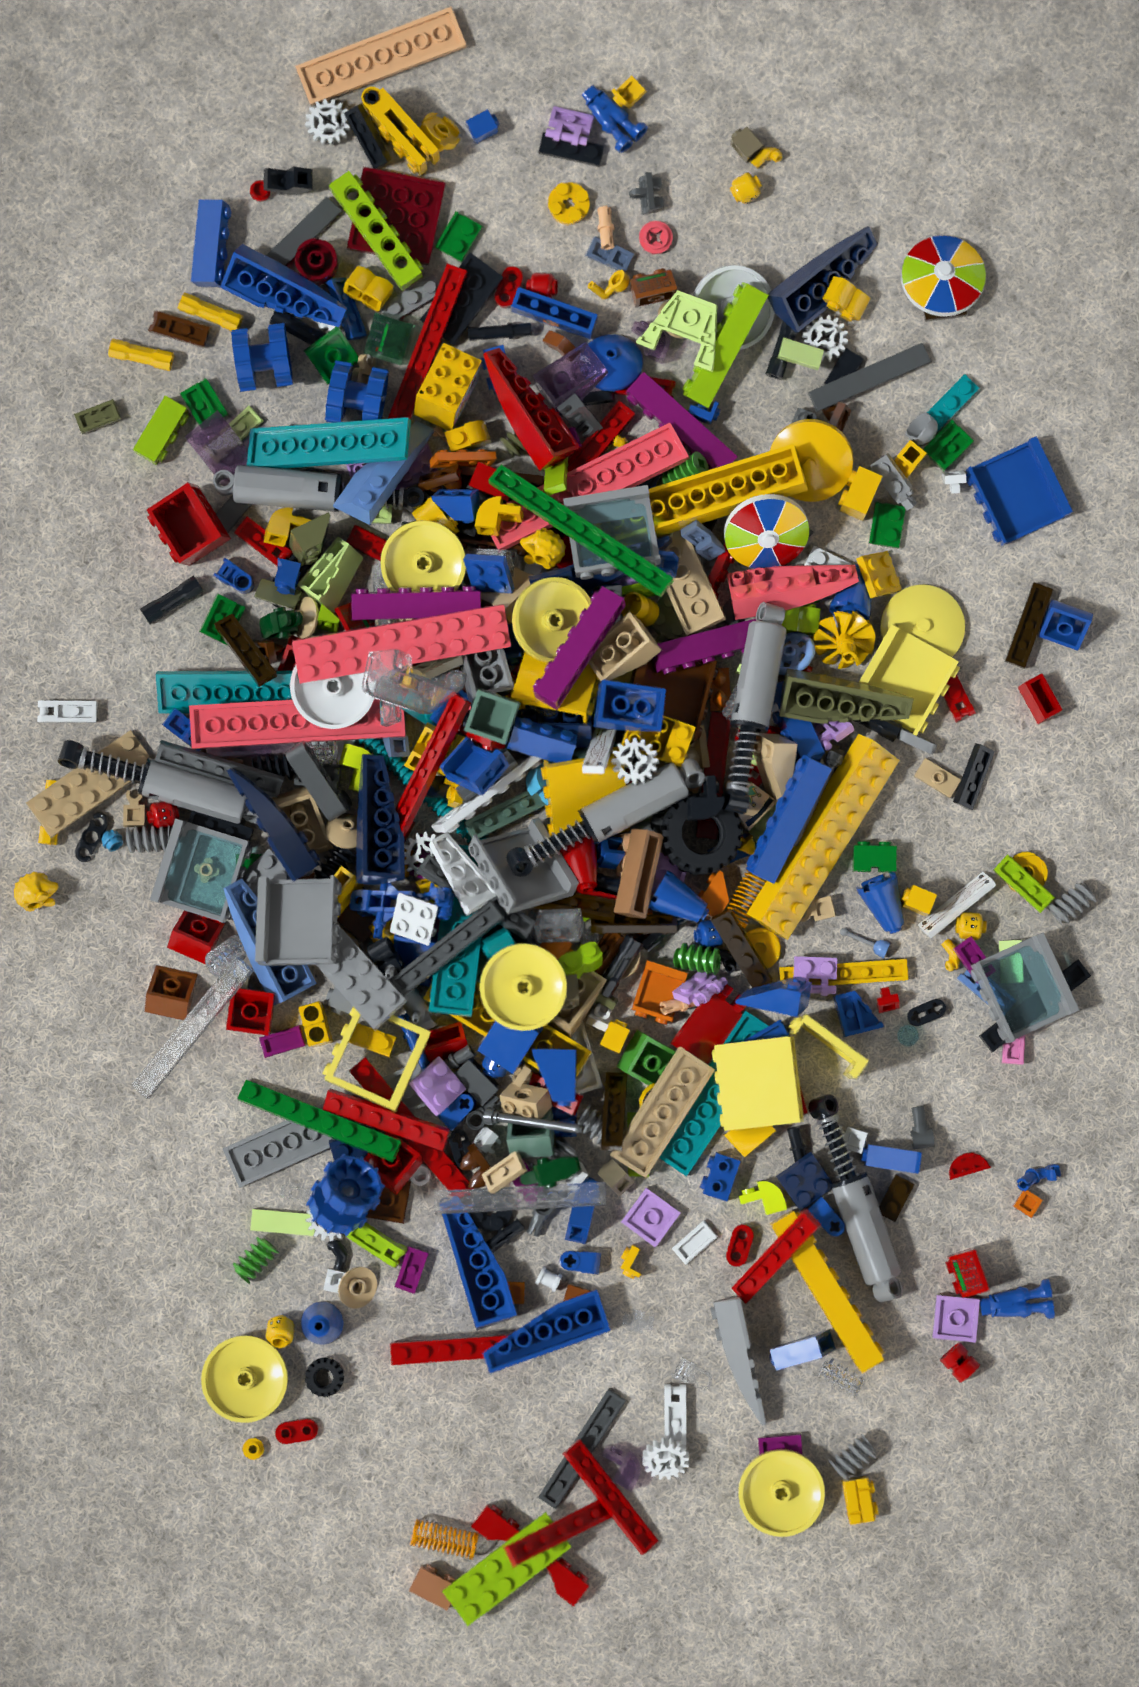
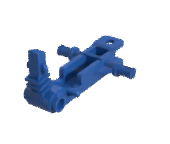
M392 882L381 884L380 891L354 890L351 893L350 909L357 911L360 916H376V921H373L375 926L373 938L382 939L383 927H386V923L393 918L395 907H390L391 900H397L399 892L426 902L435 900L436 904L434 905L438 906L437 919L449 920V916L452 915L453 890L445 887H434L433 882L430 883L429 892L417 894L414 891H398L392 885Z

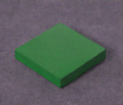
M339 327L333 328L304 350V353L327 385L330 384L336 360L349 362L354 366L358 363L359 358Z

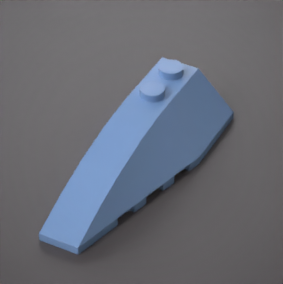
M416 420L411 424L408 460L365 464L354 474L333 507L371 525L435 432L434 429Z
M243 879L224 887L227 903L244 950L264 991L274 993V1005L282 1003L317 984L308 965L260 966L255 961L258 897Z

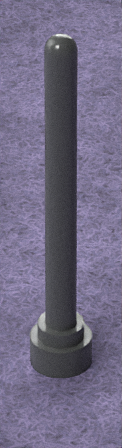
M829 751L825 758L827 766L832 770L794 846L799 844L834 769L841 766L844 760L842 755L834 751Z
M491 1107L485 1109L483 1116L484 1123L488 1125L504 1122L580 1133L582 1131V1126L578 1124L502 1114L496 1108Z

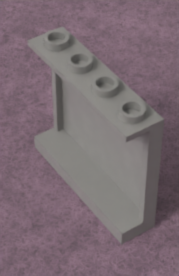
M539 817L532 819L527 828L484 840H479L477 835H473L468 847L470 855L475 858L481 873L485 875L490 888L494 890L500 905L504 907L507 914L573 896L579 884L561 853L559 855L557 853L552 854V859L549 857L544 858V863L541 860L538 861V866H533L532 871L527 876L517 877L513 874L506 859L507 853L511 849L516 847L524 848L526 845L529 847V844L534 846L537 844V840L540 842L544 841V836L551 837Z
M331 875L330 879H297L294 882L292 880H269L267 877H258L255 961L260 966L336 964V958L339 957V946L336 945L337 937L340 936V925L337 924V916H340L341 906L338 903V895L341 894V882L334 875Z

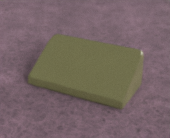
M262 578L254 597L289 610H296L302 591L296 589L295 595L281 594L277 591L275 582Z

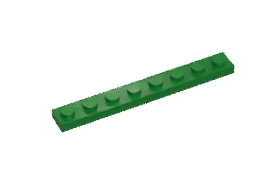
M245 1080L237 1097L240 1102L390 1162H394L402 1144L400 1140L249 1080Z

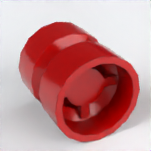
M961 1342L955 1344L940 1358L941 1363L947 1369H952V1375L959 1383L965 1381L980 1367V1364L973 1356L967 1355L968 1350Z

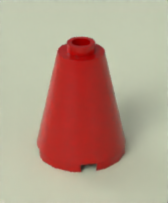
M590 836V839L587 837L583 838L582 843L580 841L575 842V847L572 845L567 846V851L564 848L559 850L579 882L576 890L583 894L592 892L597 886V844L595 845Z

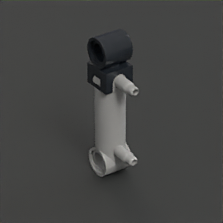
M386 936L367 946V950L377 968L392 984L390 979L404 969L405 963L399 953L396 952L391 940ZM417 988L404 997L407 1002L403 1005V1008L409 1016L410 1023L426 1030L438 1025L435 1014L429 1012V1006L426 1005Z

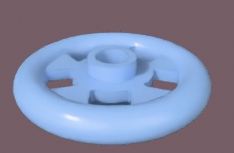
M802 632L786 634L785 643L791 641V644L786 645L783 649L779 675H785L787 668L802 671L811 663L815 655V644L810 636ZM801 641L805 643L802 648L797 645ZM801 654H805V657L799 661ZM785 662L791 664L790 667H783Z

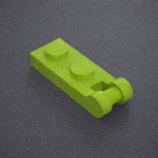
M365 1223L361 1229L357 1228L350 1232L348 1236H345L394 1268L399 1265L400 1257L404 1256L407 1252L406 1246L395 1242L368 1223ZM388 1249L393 1251L392 1255L387 1253Z

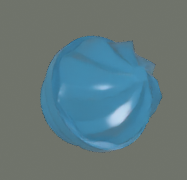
M114 830L106 831L102 836L103 847L110 852L119 849L123 845L122 835Z

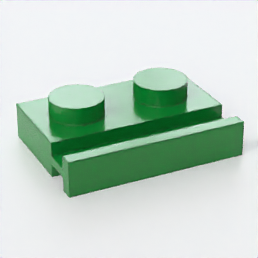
M455 211L435 248L462 263L482 229V225Z
M206 378L180 393L201 430L206 429L228 415Z
M951 420L923 450L927 452L929 458L944 472L974 440Z
M875 502L868 544L899 549L906 510L904 506Z
M217 594L199 632L227 645L215 629L214 623L230 614H233L239 622L246 607Z

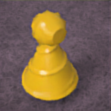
M749 835L746 838L740 837L742 844L738 850L752 855L756 850L753 835Z

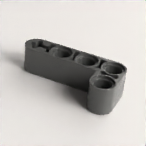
M305 741L285 752L288 762L329 821H333L350 810L352 801L349 795L344 790L339 791Z

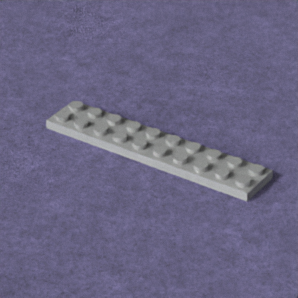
M270 849L246 869L243 878L244 882L257 897L258 877H267L269 880H291L279 859ZM340 927V936L337 937L336 945L339 946V957L336 958V964H319L317 966L376 1031L407 1000Z
M419 1063L417 1064L409 1082H411L422 1071ZM405 1068L383 1077L394 1091ZM408 1084L401 1100L412 1112L426 1104ZM352 1092L347 1093V1094H349V1095H352V1096L361 1098V1099H363V1100L372 1102V1101L367 1100V1099H365V1098H363V1097H361V1096H358V1095H356V1094H354V1093H352ZM324 1104L317 1106V1108L323 1110ZM347 1119V1120H349V1121H352V1122H354V1123H357V1124L362 1125V1126H364V1127H367V1128H369V1129H374V1127H371V1126H368V1125H365V1124H362V1123H359V1122H356V1121ZM286 1120L222 1149L240 1188L330 1148L329 1140L333 1138Z

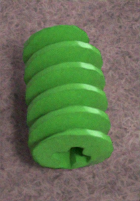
M695 452L689 455V459L686 462L663 472V482L666 484L707 471L709 469L708 463L700 452Z
M683 943L681 948L678 947L676 949L673 963L674 967L678 969L697 970L700 973L706 972L707 974L713 973L717 975L721 965V956L718 948H715L712 954L711 947H707L704 952L703 946L700 945L696 951L695 944H691L688 949V944Z
M257 1237L258 1245L250 1244L253 1251L245 1250L244 1252L247 1257H238L241 1262L240 1265L235 1262L233 1263L236 1273L248 1284H251L248 1277L252 1279L257 1277L254 1271L259 1273L263 1271L260 1264L267 1266L266 1258L273 1260L272 1252L279 1253L266 1239Z

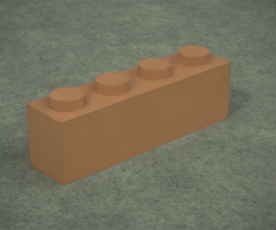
M631 830L614 913L633 918H646L663 841L662 834L650 830Z

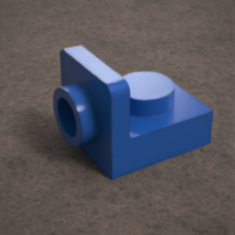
M715 401L711 412L707 411L708 408L700 404L690 405L688 412L697 420L711 425L712 420L717 421L721 409L718 408L719 402Z

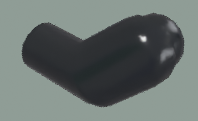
M719 949L721 962L725 970L729 973L734 972L738 964L728 950Z
M329 1241L327 1248L336 1257L334 1269L344 1271L348 1251L341 1241Z

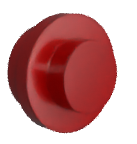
M263 180L255 181L250 187V195L256 201H265L271 194V191L264 190Z

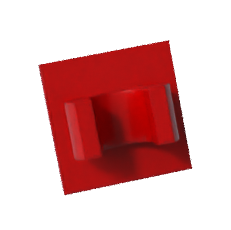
M889 987L880 988L881 997L877 998L879 1014L900 1009L898 993L891 995Z

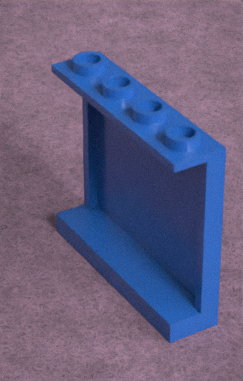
M1037 436L976 466H970L966 470V481L969 486L973 485L976 491L974 498L978 505L982 504L985 510L983 517L987 524L991 523L994 529L992 531L993 538L996 543L1000 542L1001 546L1067 517L1073 512Z

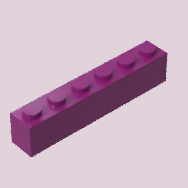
M645 372L627 389V400L634 406L638 404L643 409L642 413L649 420L654 419L659 423V428L671 423L682 445L691 452L689 455L700 452L705 457L708 463V470L733 463L738 457Z
M443 586L441 590H433V587H420V591H411V587H400L399 591H390V588H377V592H369V588H357L356 592L351 593L352 620L424 618L481 608L480 589H476V586H463V590H454V586Z
M603 586L599 592L596 591L593 594L590 606L581 612L579 616L580 621L576 626H572L568 633V639L558 647L556 651L557 656L553 661L548 662L545 667V674L542 678H538L533 686L535 698L555 710H558L626 606L623 597Z
M756 618L659 643L658 646L661 648V651L652 658L656 673L662 671L664 674L673 673L676 671V668L683 666V669H689L696 666L695 663L701 661L703 664H708L720 656L723 659L735 656L734 653L742 651V654H744L749 623L756 621Z

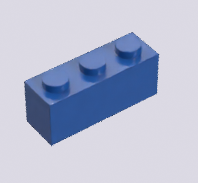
M516 717L507 749L554 763L570 761L576 747L578 735L568 730L553 728L548 724L533 722L528 718Z

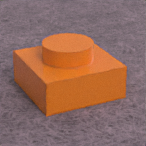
M1026 1190L1021 1192L1013 1207L1032 1218L1043 1200Z
M507 1282L513 1303L524 1304L525 1282Z

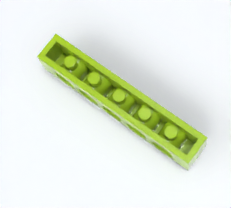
M348 171L330 183L329 189L401 291H404L423 277L421 272L423 267L417 259L413 260L409 255L411 250L407 244L399 241L397 238L399 234L393 225L389 226L386 223L385 219L387 217L382 209H376L373 204L375 200L369 191L364 192L361 188L363 183L360 178ZM351 192L359 194L355 200H350L348 195ZM363 209H369L371 214L367 217H362L360 212ZM375 226H381L383 231L379 234H374L372 229ZM387 243H393L395 248L392 251H387L384 249V246ZM399 260L407 261V265L404 268L397 267L396 263Z

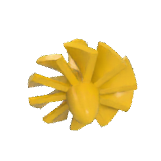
M842 611L834 612L838 627H836L834 617L821 620L819 625L834 635L830 636L820 629L815 632L813 636L814 641H832L829 645H815L817 654L821 656L830 649H836L835 652L822 659L823 663L834 665L841 654L842 658L838 669L846 668L852 665L854 661L856 666H859L865 660L868 653H873L876 638L873 626L869 620H866L858 612L852 611V614Z

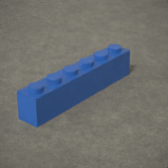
M804 754L797 761L795 772L792 778L787 781L786 790L783 796L778 799L776 810L773 816L768 819L766 823L767 828L764 834L759 837L755 852L748 858L746 869L749 872L773 884L775 883L832 770L830 767Z

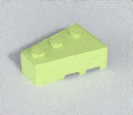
M337 537L297 585L309 597H312L320 605L323 604L334 614L335 608L340 603L363 557L350 544Z

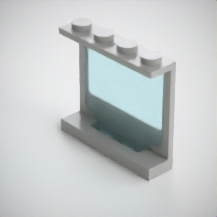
M648 485L563 499L565 507L656 567L660 564ZM570 538L576 578L590 579L596 574L609 576L613 575L615 571H620Z
M175 818L150 900L226 923L227 920L231 919L232 915L223 888L244 878L246 872L244 863L246 858H250L253 849L250 846L251 842Z
M1044 932L971 965V975L975 982L978 981L981 987L980 995L984 1001L988 1002L990 1007L989 1014L993 1021L996 1020L999 1026L998 1034L1006 1043L1013 1042L1023 1035L1079 1011Z

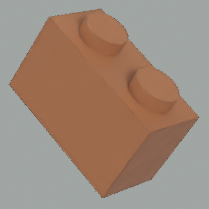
M427 1564L426 1567L421 1565L409 1591L448 1610L451 1603L442 1590L454 1582L456 1578L448 1574L445 1577L438 1574V1569Z

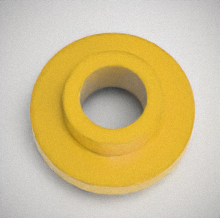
M250 1438L243 1444V1454L245 1457L256 1460L262 1456L264 1445L261 1440ZM255 1445L257 1452H250L249 1447Z

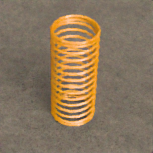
M747 870L748 873H744L746 877H742L743 881H740V884L742 886H737L739 890H735L737 894H733L734 898H731V901L733 903H728L731 907L726 908L727 910L731 909L747 916L748 918H751L749 915L739 911L734 906H737L748 912V909L740 906L737 902L742 903L748 907H751V905L743 902L738 897L747 900L751 903H753L754 901L745 898L740 893L752 897L753 899H756V897L746 893V891H744L743 889L748 890L756 895L759 894L749 889L744 884L761 891L760 888L751 885L747 880L756 883L761 887L764 886L754 881L749 876L754 877L764 883H766V881L755 876ZM733 912V914H734L736 917H738V918H740V919H742V920H744V921H746V922H749V920H747V919H745V918H743V917H741V916H739V915H737V914H735V913ZM737 919L741 927L745 929L747 924Z
M416 1519L410 1543L411 1546L415 1547L419 1538V1548L423 1542V1549H425L428 1542L429 1550L433 1542L432 1550L434 1551L438 1542L437 1552L440 1551L442 1546V1553H444L447 1546V1554H449L452 1546L451 1555H454L457 1546L456 1556L459 1555L461 1549V1529H459L457 1535L458 1544L457 1541L455 1543L457 1528L454 1529L452 1545V1541L450 1543L452 1526L449 1528L447 1545V1525L443 1531V1540H441L443 1525H440L438 1540V1537L436 1539L438 1523H436L433 1540V1537L431 1539L433 1522H431L428 1541L426 1536L429 1522H426L424 1527L425 1535L423 1534L422 1536L424 1520L421 1521L419 1536L417 1532L420 1519ZM464 1530L461 1558L466 1550L465 1558L467 1559L469 1556V1559L473 1560L479 1533H473L471 1548V1545L469 1547L471 1531L468 1532L466 1549L465 1539L467 1531Z

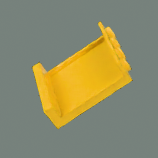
M526 652L521 662L511 699L521 702L519 710L522 704L555 710L536 699L533 692L536 680L543 677L548 663L539 661ZM587 664L557 710L582 715L583 723H587L589 715H593L595 707L593 700L597 698L599 678L589 664Z
M618 746L613 747L603 774L583 773L582 765L585 758L549 764L548 760H544L541 774L542 779L546 780V786H543V793L545 799H548V805H545V812L547 818H550V824H547L549 836H552V832L555 834L560 833V828L563 830L567 829V824L570 826L575 825V820L581 822L582 819L578 813L579 809L626 786L625 777L622 779L617 777L619 772L613 771V768L617 765L611 762L612 759L617 758L613 751L619 752ZM630 827L619 833L630 831Z

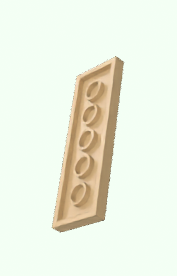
M680 530L656 537V539L666 536L671 537L672 543L663 551L674 552L679 557L676 579L673 578V583L666 591L686 636L697 634L726 620L694 545L681 537Z
M131 730L98 752V754L103 752V755L108 757L111 754V758L114 759L120 757L121 761L128 759V763L131 764L136 761L138 766L146 765L148 757L151 758ZM76 768L27 801L26 805L50 838H52L132 781L124 782L122 778L116 780L115 776L112 775L108 778L105 773L100 775L98 771L92 773L88 768L85 770Z
M679 1046L624 1132L623 1151H612L610 1155L646 1178L715 1069Z

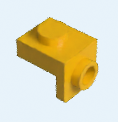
M632 75L617 90L615 88L611 90L615 95L613 100L620 107L624 105L628 109L647 92Z
M631 1245L630 1248H625L621 1259L624 1261L620 1267L624 1270L622 1274L631 1279H634L635 1276L638 1278L641 1276V1273L630 1268L640 1248Z

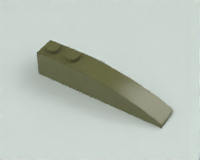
M787 668L782 686L779 716L820 724L834 721L843 723L853 720H861L862 722L870 721L871 719H909L914 698L851 680Z

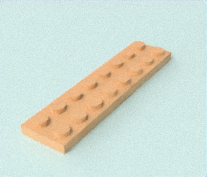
M452 7L296 65L295 67L310 106H314L317 101L321 103L324 99L335 98L466 48V43Z

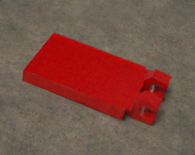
M726 984L724 989L718 994H713L707 1003H702L696 1007L670 1043L677 1049L680 1046L708 1065L713 1058L712 1051L715 1050L714 1045H721L725 1042L742 1016L741 1011L746 1006L736 1004V999L741 995L738 994L733 1002L729 1004L725 999L728 998L733 988Z

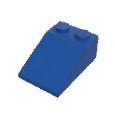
M602 680L598 686L594 727L611 730L661 732L666 689Z
M793 977L747 989L736 999V1004L798 1017L809 1005L812 982L806 981L803 977Z

